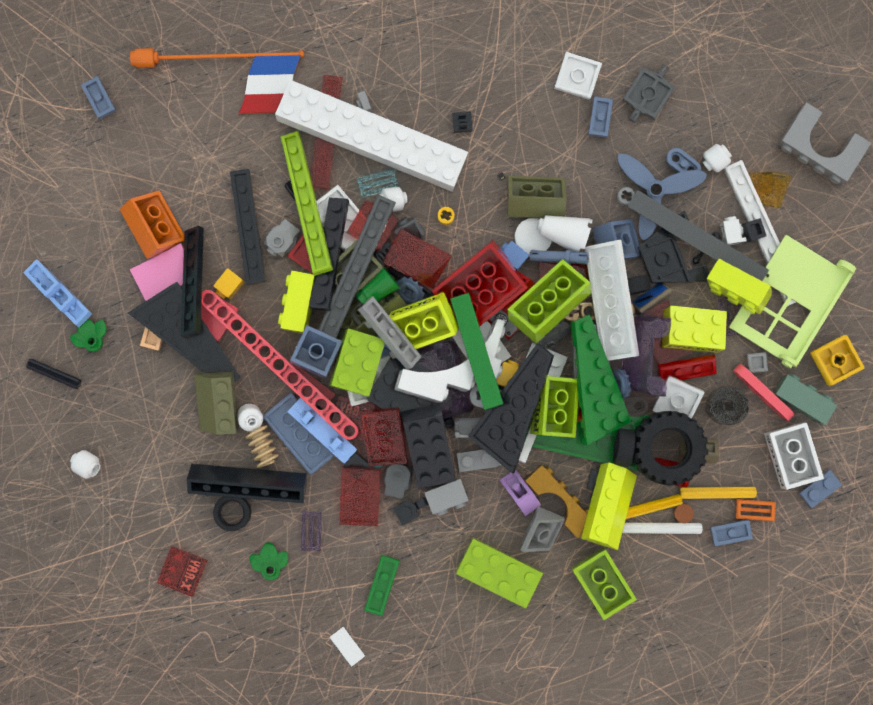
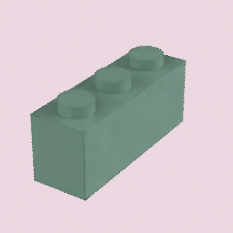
M794 374L783 375L773 393L782 402L819 425H826L838 406L833 403L834 399L826 394L820 395L816 392L817 389L810 384L804 385L800 382L801 379Z

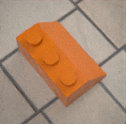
M160 190L131 198L119 209L147 259L155 257L184 242V233Z

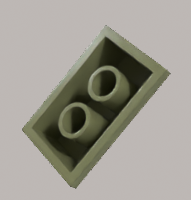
M508 176L507 217L544 218L545 215L565 217L567 202L565 178Z
M234 371L195 374L200 430L216 435L236 434L239 423L237 421Z

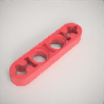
M739 364L733 370V373L783 420L788 422L795 415L788 406L746 367Z

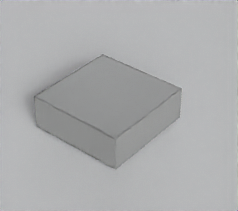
M766 352L746 354L747 369L751 373L768 371Z

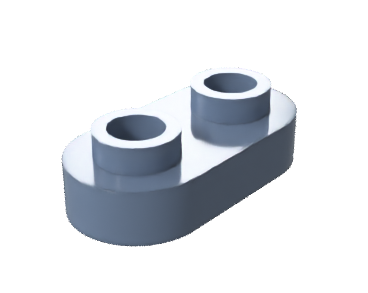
M671 149L666 155V163L677 173L687 171V168L701 171L700 164L682 149ZM672 157H678V162H674Z

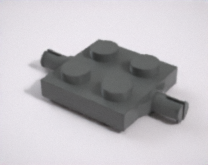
M662 64L658 73L650 72L644 67L641 69L622 100L634 109L628 118L630 121L633 119L632 122L636 123L640 114H644L653 120L656 119L675 88L664 78L669 70L668 66Z

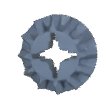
M403 277L397 281L400 289L396 290V292L404 302L413 304L422 300L424 296L423 287L418 285V281L414 282L412 277L408 279Z
M621 368L614 369L612 371L622 398L625 399L629 397V392L631 391L629 375H626V371Z

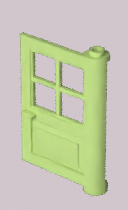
M785 235L765 268L769 271L763 279V282L787 296L781 309L777 314L766 307L763 309V311L774 317L765 335L745 324L751 313L746 311L743 305L729 325V328L782 360V365L791 369L792 366L797 367L856 271V267L842 259L838 261L837 265H834ZM791 299L810 310L800 328L781 317ZM778 320L797 331L787 349L768 338Z

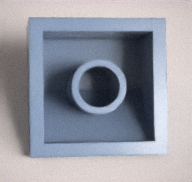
M633 219L612 221L592 228L596 244L621 240L624 260L640 257L638 251L640 245Z
M306 325L290 359V363L326 379L342 341Z

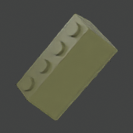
M396 291L378 302L388 316L391 311L407 306ZM358 298L352 302L336 339L342 341L345 330L348 328L375 337L378 336L373 328L368 329L364 324L366 319L358 311L363 304Z

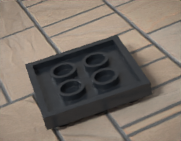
M390 357L373 385L369 397H366L365 400L403 422L402 411L430 406L432 402L394 390L399 371L406 368L397 358L393 359ZM418 362L409 369L415 372H432Z

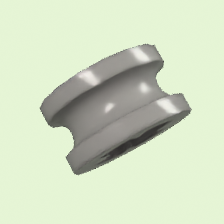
M629 187L622 188L617 194V200L621 205L627 206L630 202L621 198L624 195L622 192L630 193V200L635 194L633 189Z

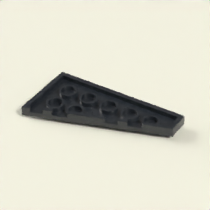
M175 282L128 312L129 315L204 373L234 371L235 382L241 379L202 318L201 334L187 339L181 337L182 288L178 282Z
M536 344L500 394L504 405L488 409L468 436L512 474L515 473L554 355L540 344Z

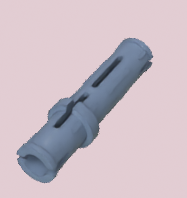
M572 250L530 251L532 253L530 254V262L559 263L563 259L569 265L571 263L587 265V260H589V252H572Z

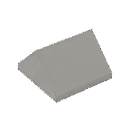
M538 506L524 534L521 551H550L565 518Z

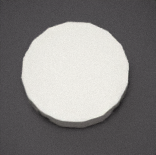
M528 218L522 221L514 235L515 243L527 252L529 256L532 254L530 253L531 250L546 251L552 242L541 235L540 230L537 229L540 220L538 218Z

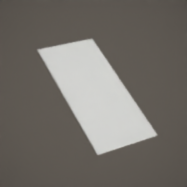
M344 627L330 636V639L351 667L365 657Z

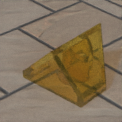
M778 172L748 173L762 205L780 208L792 176Z

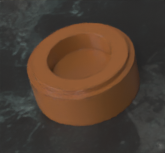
M681 504L675 507L673 515L678 522L688 523L693 519L694 511L691 506Z

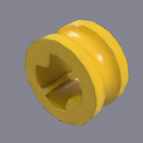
M442 207L438 211V221L443 225L451 224L454 220V211L450 207ZM442 212L451 213V216H449L450 220L442 219Z

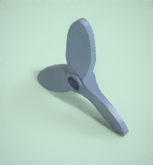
M627 154L618 155V164L624 173L635 184L646 190L650 198L660 204L661 198L664 195L679 194L691 190L703 183L707 176L703 171L690 170L673 174L660 181L656 180L650 171L632 156ZM654 185L659 186L661 193L654 195L651 192V187ZM642 215L639 218V235L642 240H647L651 237L657 225Z

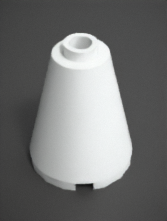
M545 215L544 219L540 218L537 229L540 230L541 235L565 249L572 250V252H580V248L585 249L591 230L588 227V223H592V219Z

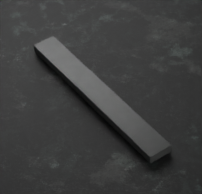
M639 190L635 192L627 205L633 211L715 261L721 259L763 281L769 271L764 266Z
M381 195L377 196L333 295L330 311H326L318 329L319 331L337 338L395 207V201Z

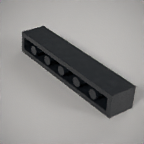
M191 464L187 477L188 494L304 503L307 488V473Z

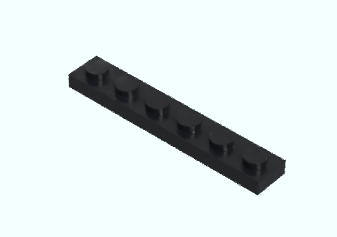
M250 170L231 171L230 177L246 285L264 283L266 279Z
M329 197L323 230L333 270L314 277L309 308L313 310L330 311L349 206V200L345 198Z
M199 225L184 231L181 337L186 339L201 334L204 228Z

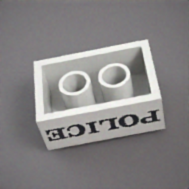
M797 423L764 433L781 489L788 490L824 479L807 423Z

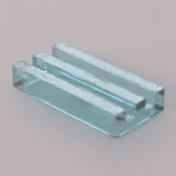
M394 169L357 178L362 197L381 193L382 189L398 187ZM387 175H392V178L364 185L362 184V182L376 179ZM390 182H393V183H394V184H392V185H388V186H384V187H380V188H376V189H372V190H368V191H365V192H364V189H367V188L375 187V186L382 185V184H386V183H390Z

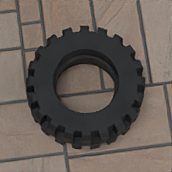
M677 411L654 413L643 419L642 423L634 430L636 431L635 448L632 460L638 467L637 470L647 479L668 486L681 485L683 482L692 480L694 475H698L701 472V466H705L707 461L705 456L706 454L708 455L709 450L706 449L707 437H704V430L698 426V422L694 418L688 417L687 414ZM663 430H675L685 439V457L675 466H663L652 455V441Z

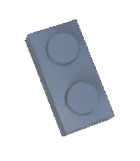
M98 76L81 84L98 119L116 112Z
M594 96L589 136L608 137L613 99Z
M831 470L823 473L824 479L812 482L798 492L809 508H813L842 486Z
M748 519L710 527L713 546L753 539Z

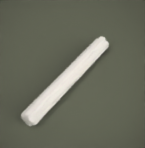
M625 523L622 533L701 534L703 527L701 523Z

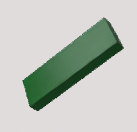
M381 555L364 611L383 616L400 560Z

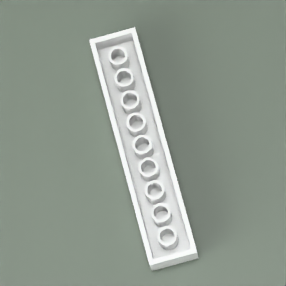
M292 80L289 81L275 113L276 120L451 192L454 190L468 154L465 150Z

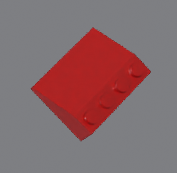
M492 240L436 285L432 293L437 295L444 292L454 316L455 313L450 299L469 293L480 327L524 292L528 286L505 253Z

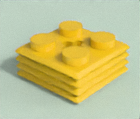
M847 335L840 336L810 353L828 386L834 385L864 369V365ZM835 357H840L839 364L834 363Z

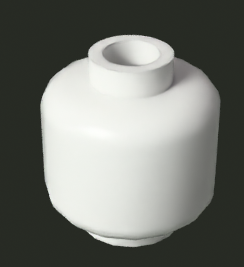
M715 144L704 152L703 157L705 161L702 163L709 171L713 169L715 172H720L731 163L730 157L732 155L723 144L721 146Z
M400 187L385 188L379 194L396 202L392 212L402 211L405 203H407L406 192H402Z
M245 404L237 412V421L242 429L250 432L262 425L263 415L256 405Z
M86 450L75 453L71 457V470L85 479L96 476L100 470L99 458Z

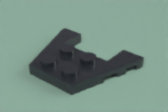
M685 211L678 214L689 221ZM661 228L638 247L651 283L708 282L707 277L710 273L706 264L687 270L674 235Z

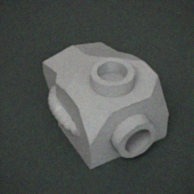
M284 219L280 225L274 226L268 233L264 244L268 246L267 251L274 257L278 254L284 259L296 245L300 230Z

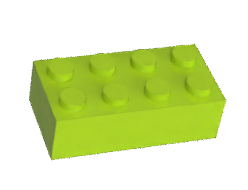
M562 259L507 309L508 318L537 344L591 294V282Z
M472 537L456 570L457 575L524 608H527L543 575L541 570Z

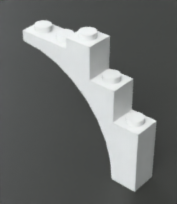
M500 319L492 322L488 335L484 340L496 379L500 377L503 366H500L502 360L495 358V356L499 354L500 345L498 344L500 338H503L506 329L503 327L505 321ZM467 359L458 366L438 372H415L402 369L399 371L394 390L434 403H441L447 398L449 391L446 388L447 386L467 392L470 388L474 387L475 378L470 361Z

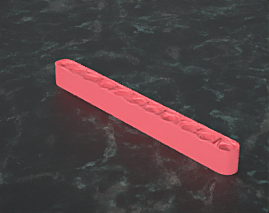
M211 290L202 292V305L345 439L351 440L358 436V426L231 306ZM213 295L214 301L208 305L205 301L206 297ZM227 308V316L221 318L219 315L220 310ZM239 320L242 322V328L235 331L233 324ZM253 333L256 335V341L253 344H249L247 337ZM264 347H269L270 354L267 357L261 355V350ZM283 360L284 368L282 370L275 368L276 361ZM297 373L298 381L294 384L290 383V374ZM306 386H310L313 390L309 397L303 394V389ZM320 399H324L327 403L324 410H320L317 407V402ZM334 412H338L341 416V420L338 423L331 421V415ZM348 425L355 428L353 436L345 434V428Z

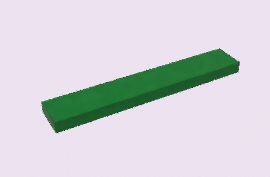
M466 293L451 298L450 300L484 410L504 405L470 295Z

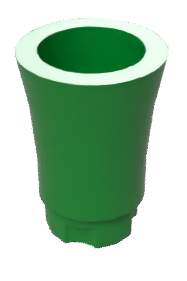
M383 267L356 296L362 304L372 296L379 302L389 294L400 289V286Z

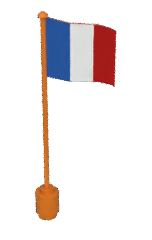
M138 48L135 51H130L131 66H136V68H154L156 64H159V60L255 57L248 74L244 101L238 114L276 113L289 81H293L300 56L301 58L304 57V52L300 50V52L159 56L154 48Z

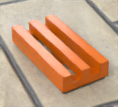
M736 499L735 518L775 521L776 502ZM741 504L770 505L771 509L741 507ZM741 511L771 514L770 517L741 515Z

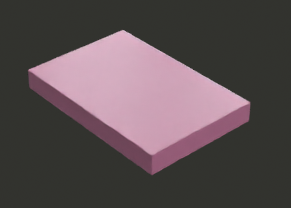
M181 243L130 269L145 301L175 282H178L182 287L184 247Z

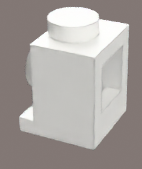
M736 216L725 218V221L720 224L722 241L729 246L746 242V237L742 238L744 231L741 224H739V219H736Z

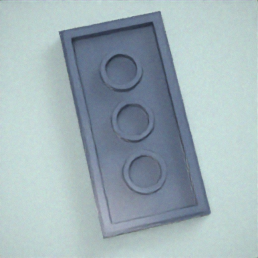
M291 392L264 414L263 419L311 476L335 455L288 413L289 409L298 401Z

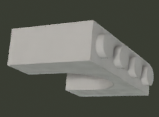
M806 102L800 108L777 145L781 146V150L785 153L795 155L801 163H808L814 167L813 170L817 173L830 177L829 179L833 183L842 185L849 180L871 145V142L854 133L848 138L836 157L820 156L811 146L810 133L823 112Z

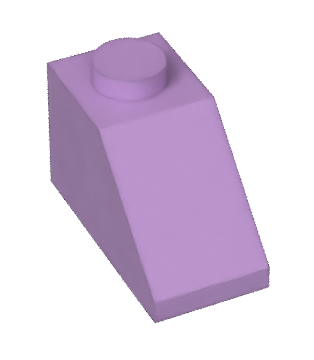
M516 470L515 473L512 474L510 472L500 479V482L525 516L534 511L538 506H541L534 493Z

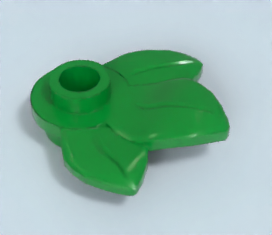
M87 319L80 327H77L78 332L70 336L72 343L76 347L96 352L103 346L102 338L107 331V327L103 320H99L94 324L90 319Z
M267 542L262 547L260 555H250V563L255 571L261 572L264 579L273 581L279 577L281 569L287 565L288 553L287 551L278 553L275 546ZM270 567L274 569L272 574L267 573Z

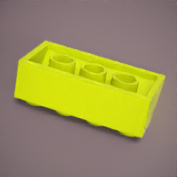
M609 462L600 465L581 539L618 550L637 475L627 468Z

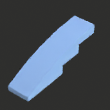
M36 259L23 272L45 297L49 298L76 326L80 327L92 315L90 310L39 260Z

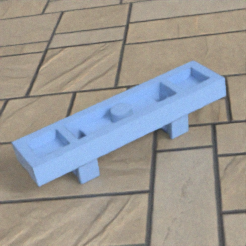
M302 398L289 409L288 413L344 464L358 450Z

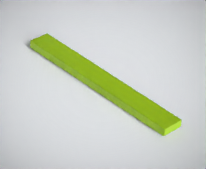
M299 131L281 136V141L312 272L316 276L332 271L333 267Z

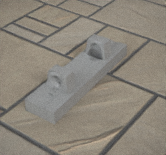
M372 296L358 309L366 319L364 324L367 328H373L391 350L389 355L393 359L397 358L406 370L411 369L422 356L376 299Z

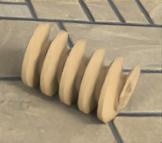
M267 425L250 431L245 437L246 439H252L248 444L249 447H255L251 453L258 454L254 458V461H260L256 466L257 468L277 462L274 459L279 456L278 454H272L276 447H269L273 439H266L270 435V432H264L268 427Z

